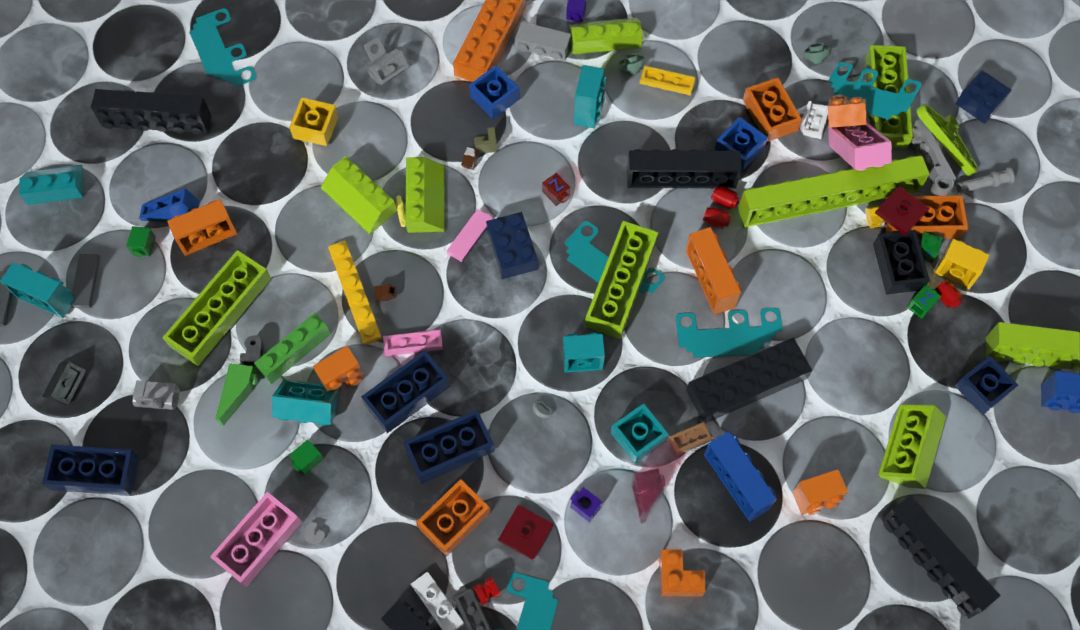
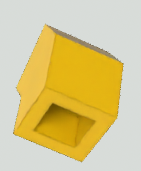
M880 206L865 207L866 219L870 229L880 227L884 222L881 217L875 214Z

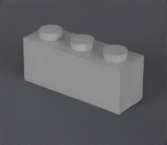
M525 22L520 23L515 37V49L536 53L540 56L552 57L556 60L565 61L571 45L570 33Z

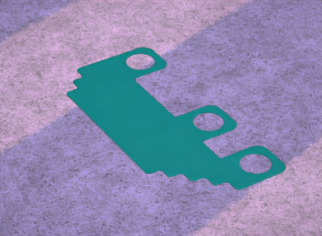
M223 8L196 18L197 23L193 25L194 29L189 31L207 76L214 75V78L220 77L222 81L227 80L229 84L235 83V86L255 80L257 76L253 67L247 66L235 71L231 63L246 57L247 53L244 46L236 44L225 48L216 26L231 20L228 10ZM223 12L227 17L224 21H217L216 15ZM234 48H240L242 54L234 57L231 55V51ZM249 70L252 72V77L247 80L242 79L241 73Z
M844 62L837 64L829 78V82L833 83L831 87L835 88V94L844 95V97H848V100L853 97H862V99H866L867 114L888 120L892 115L897 116L901 111H908L922 85L919 81L908 79L904 82L898 94L873 88L872 85L878 76V71L872 69H864L856 83L850 82L846 79L853 66ZM841 66H846L848 68L847 73L839 76L837 70ZM865 73H873V79L870 82L862 80ZM910 83L916 84V90L913 93L905 92L906 85Z
M584 221L564 243L568 247L566 252L570 255L567 260L599 283L609 257L589 243L599 230L590 222ZM584 226H590L593 229V234L591 236H584L581 233V229ZM649 268L644 275L638 292L644 294L647 291L653 294L664 281V275L654 268ZM650 273H656L659 276V281L655 284L649 283L647 276Z
M777 308L762 309L760 311L762 326L749 327L748 314L745 310H731L728 312L729 328L697 330L696 318L693 313H679L676 315L679 347H686L687 352H693L694 358L753 355L758 353L760 348L765 347L764 343L771 341L770 337L776 336V331L783 330L780 311ZM769 311L774 312L777 315L776 321L772 323L767 322L765 314ZM740 313L744 316V322L742 324H735L732 321V316ZM688 316L692 319V325L690 327H683L680 324V319Z
M512 573L510 575L507 592L525 598L517 630H551L558 600L552 598L553 591L548 590V581L519 573ZM521 578L524 580L525 588L522 591H515L512 588V581L514 579Z

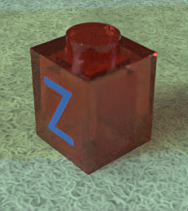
M557 173L542 182V192L555 206L565 203L570 198L571 187Z

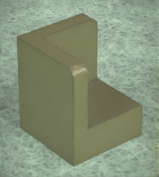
M494 127L487 128L488 136L474 137L475 149L478 150V154L497 152Z

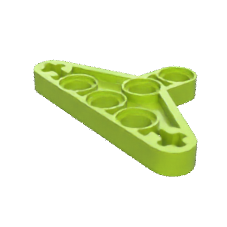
M927 104L918 107L916 112L919 118L968 176L976 173L978 167L958 134L959 124L952 115L945 118Z

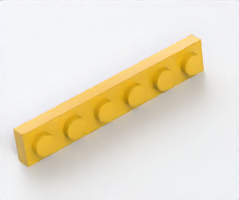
M346 240L328 246L363 345L382 340Z

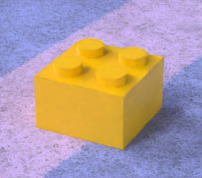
M301 97L289 127L293 139L328 146L339 117L336 105Z
M953 239L942 254L934 274L970 289L982 274L989 255L980 249L966 245L963 241Z

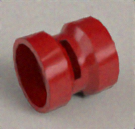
M492 577L485 579L484 584L473 586L482 606L488 603L491 597L497 598L501 595Z

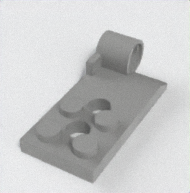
M918 119L913 126V138L909 146L914 149L916 156H923L930 174L928 177L933 184L930 189L931 195L948 196L954 186L956 177L931 131L921 119Z

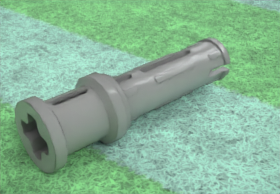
M1010 167L999 172L991 171L989 175L957 182L956 189L959 194L988 186L998 187L1003 183L1011 184L1015 180L1014 172Z

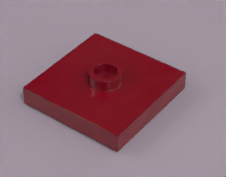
M898 186L880 205L875 214L906 236L930 208Z
M517 505L498 538V542L534 561L554 524Z

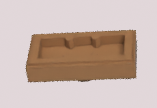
M703 421L668 436V440L676 456L712 441L713 437Z

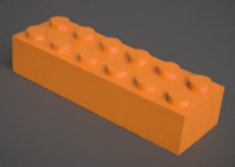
M485 0L453 62L454 76L473 82L498 64L526 8V0Z

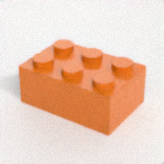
M778 77L746 88L743 102L758 130L768 137L767 142L798 132L802 119Z
M221 199L211 201L205 206L194 208L188 213L175 216L167 221L175 241L185 256L237 234Z
M460 479L416 524L418 529L447 557L490 514V507Z

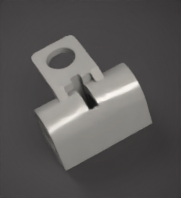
M377 37L364 45L372 62L367 67V71L370 77L380 85L409 67L401 51L395 49L390 53H386L380 39ZM373 44L379 46V50L375 54L371 53L370 50Z
M136 380L133 392V405L143 408L175 410L181 390L175 383Z

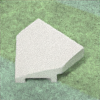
M809 101L807 105L796 109L802 119L799 128L805 136L822 139L828 121V107L812 104Z

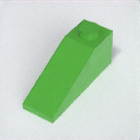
M229 364L215 418L220 425L226 424L253 391L254 385L257 384L258 374L253 366Z

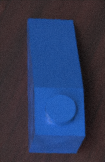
M184 188L142 204L139 219L141 221H168L175 216L188 213L194 208H199L200 200Z

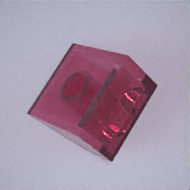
M659 469L634 473L631 486L641 523L646 522L659 501L662 492H664L663 487L666 486L663 474L660 475Z

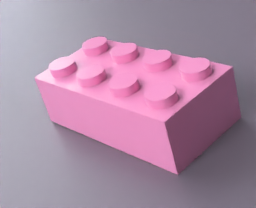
M870 124L833 128L828 126L829 146L855 170L862 171L866 170L867 167H883L885 164L892 163L891 141Z
M267 492L210 557L247 587L302 524V521Z

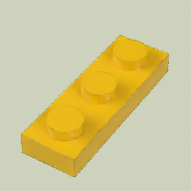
M644 66L640 84L691 96L696 77Z

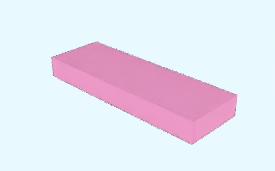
M477 209L447 249V254L463 263L487 230L486 221L492 220L493 217Z
M441 329L383 336L385 356L418 353L424 350H443Z

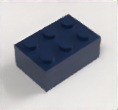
M522 212L486 221L487 233L502 279L538 270V258Z

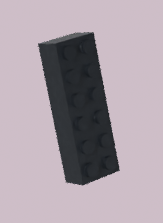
M95 89L91 109L102 127L108 129L122 128L125 130L140 129L142 131L157 130L160 132L175 131L177 133L208 134L212 116L204 97L201 95Z
M629 150L627 188L715 189L717 186H723L728 189H736L742 171L740 151Z
M793 337L690 381L686 391L702 421L707 423L809 378L813 370Z
M911 495L882 519L887 531L893 533L898 538L899 544L913 555V560L927 571L928 577L933 582H937L942 588L943 594L948 599H952L963 616H967L969 619L983 612L1001 596Z

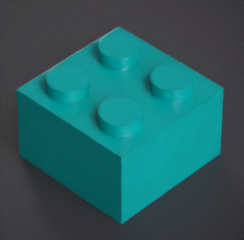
M591 332L586 335L569 334L563 336L564 373L603 370L605 358L603 334Z
M644 403L611 427L612 436L634 464L664 444L668 438L666 430Z

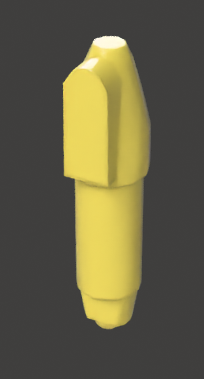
M398 195L396 197V209L399 222L402 227H405V207L401 196Z

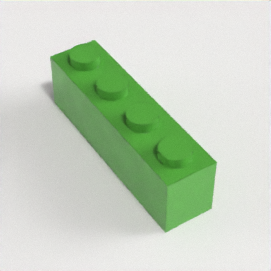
M313 313L254 364L271 384L274 383L331 334L328 326L316 313Z

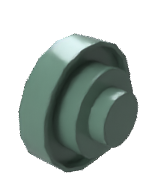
M823 43L811 44L809 48L804 50V57L809 59V61H813L814 64L822 63L830 55V47Z
M629 54L619 62L621 70L633 75L639 73V70L642 69L646 62L644 56Z

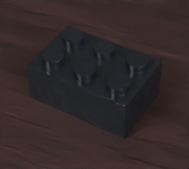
M910 230L906 236L900 232L878 234L873 246L886 295L920 291L929 283L930 279L916 230Z

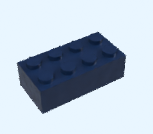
M424 350L362 395L361 398L366 408L388 434L450 387V382L445 373Z
M478 409L403 442L421 484L495 452L493 441Z
M51 444L42 484L52 491L131 496L139 456L132 450Z

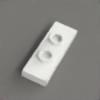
M428 572L411 583V586L442 630H457L464 624Z

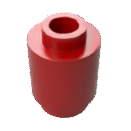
M717 186L711 196L714 203L729 210L733 207L736 208L740 201L737 192L723 186Z
M707 207L702 221L723 230L724 226L728 227L731 217L728 216L729 212L715 207Z
M947 280L935 288L941 296L940 300L947 308L952 307L955 309L963 303L961 301L963 298L962 294Z

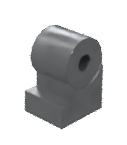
M252 335L245 340L246 353H240V362L242 365L256 367L254 363L264 355L265 348L260 337Z

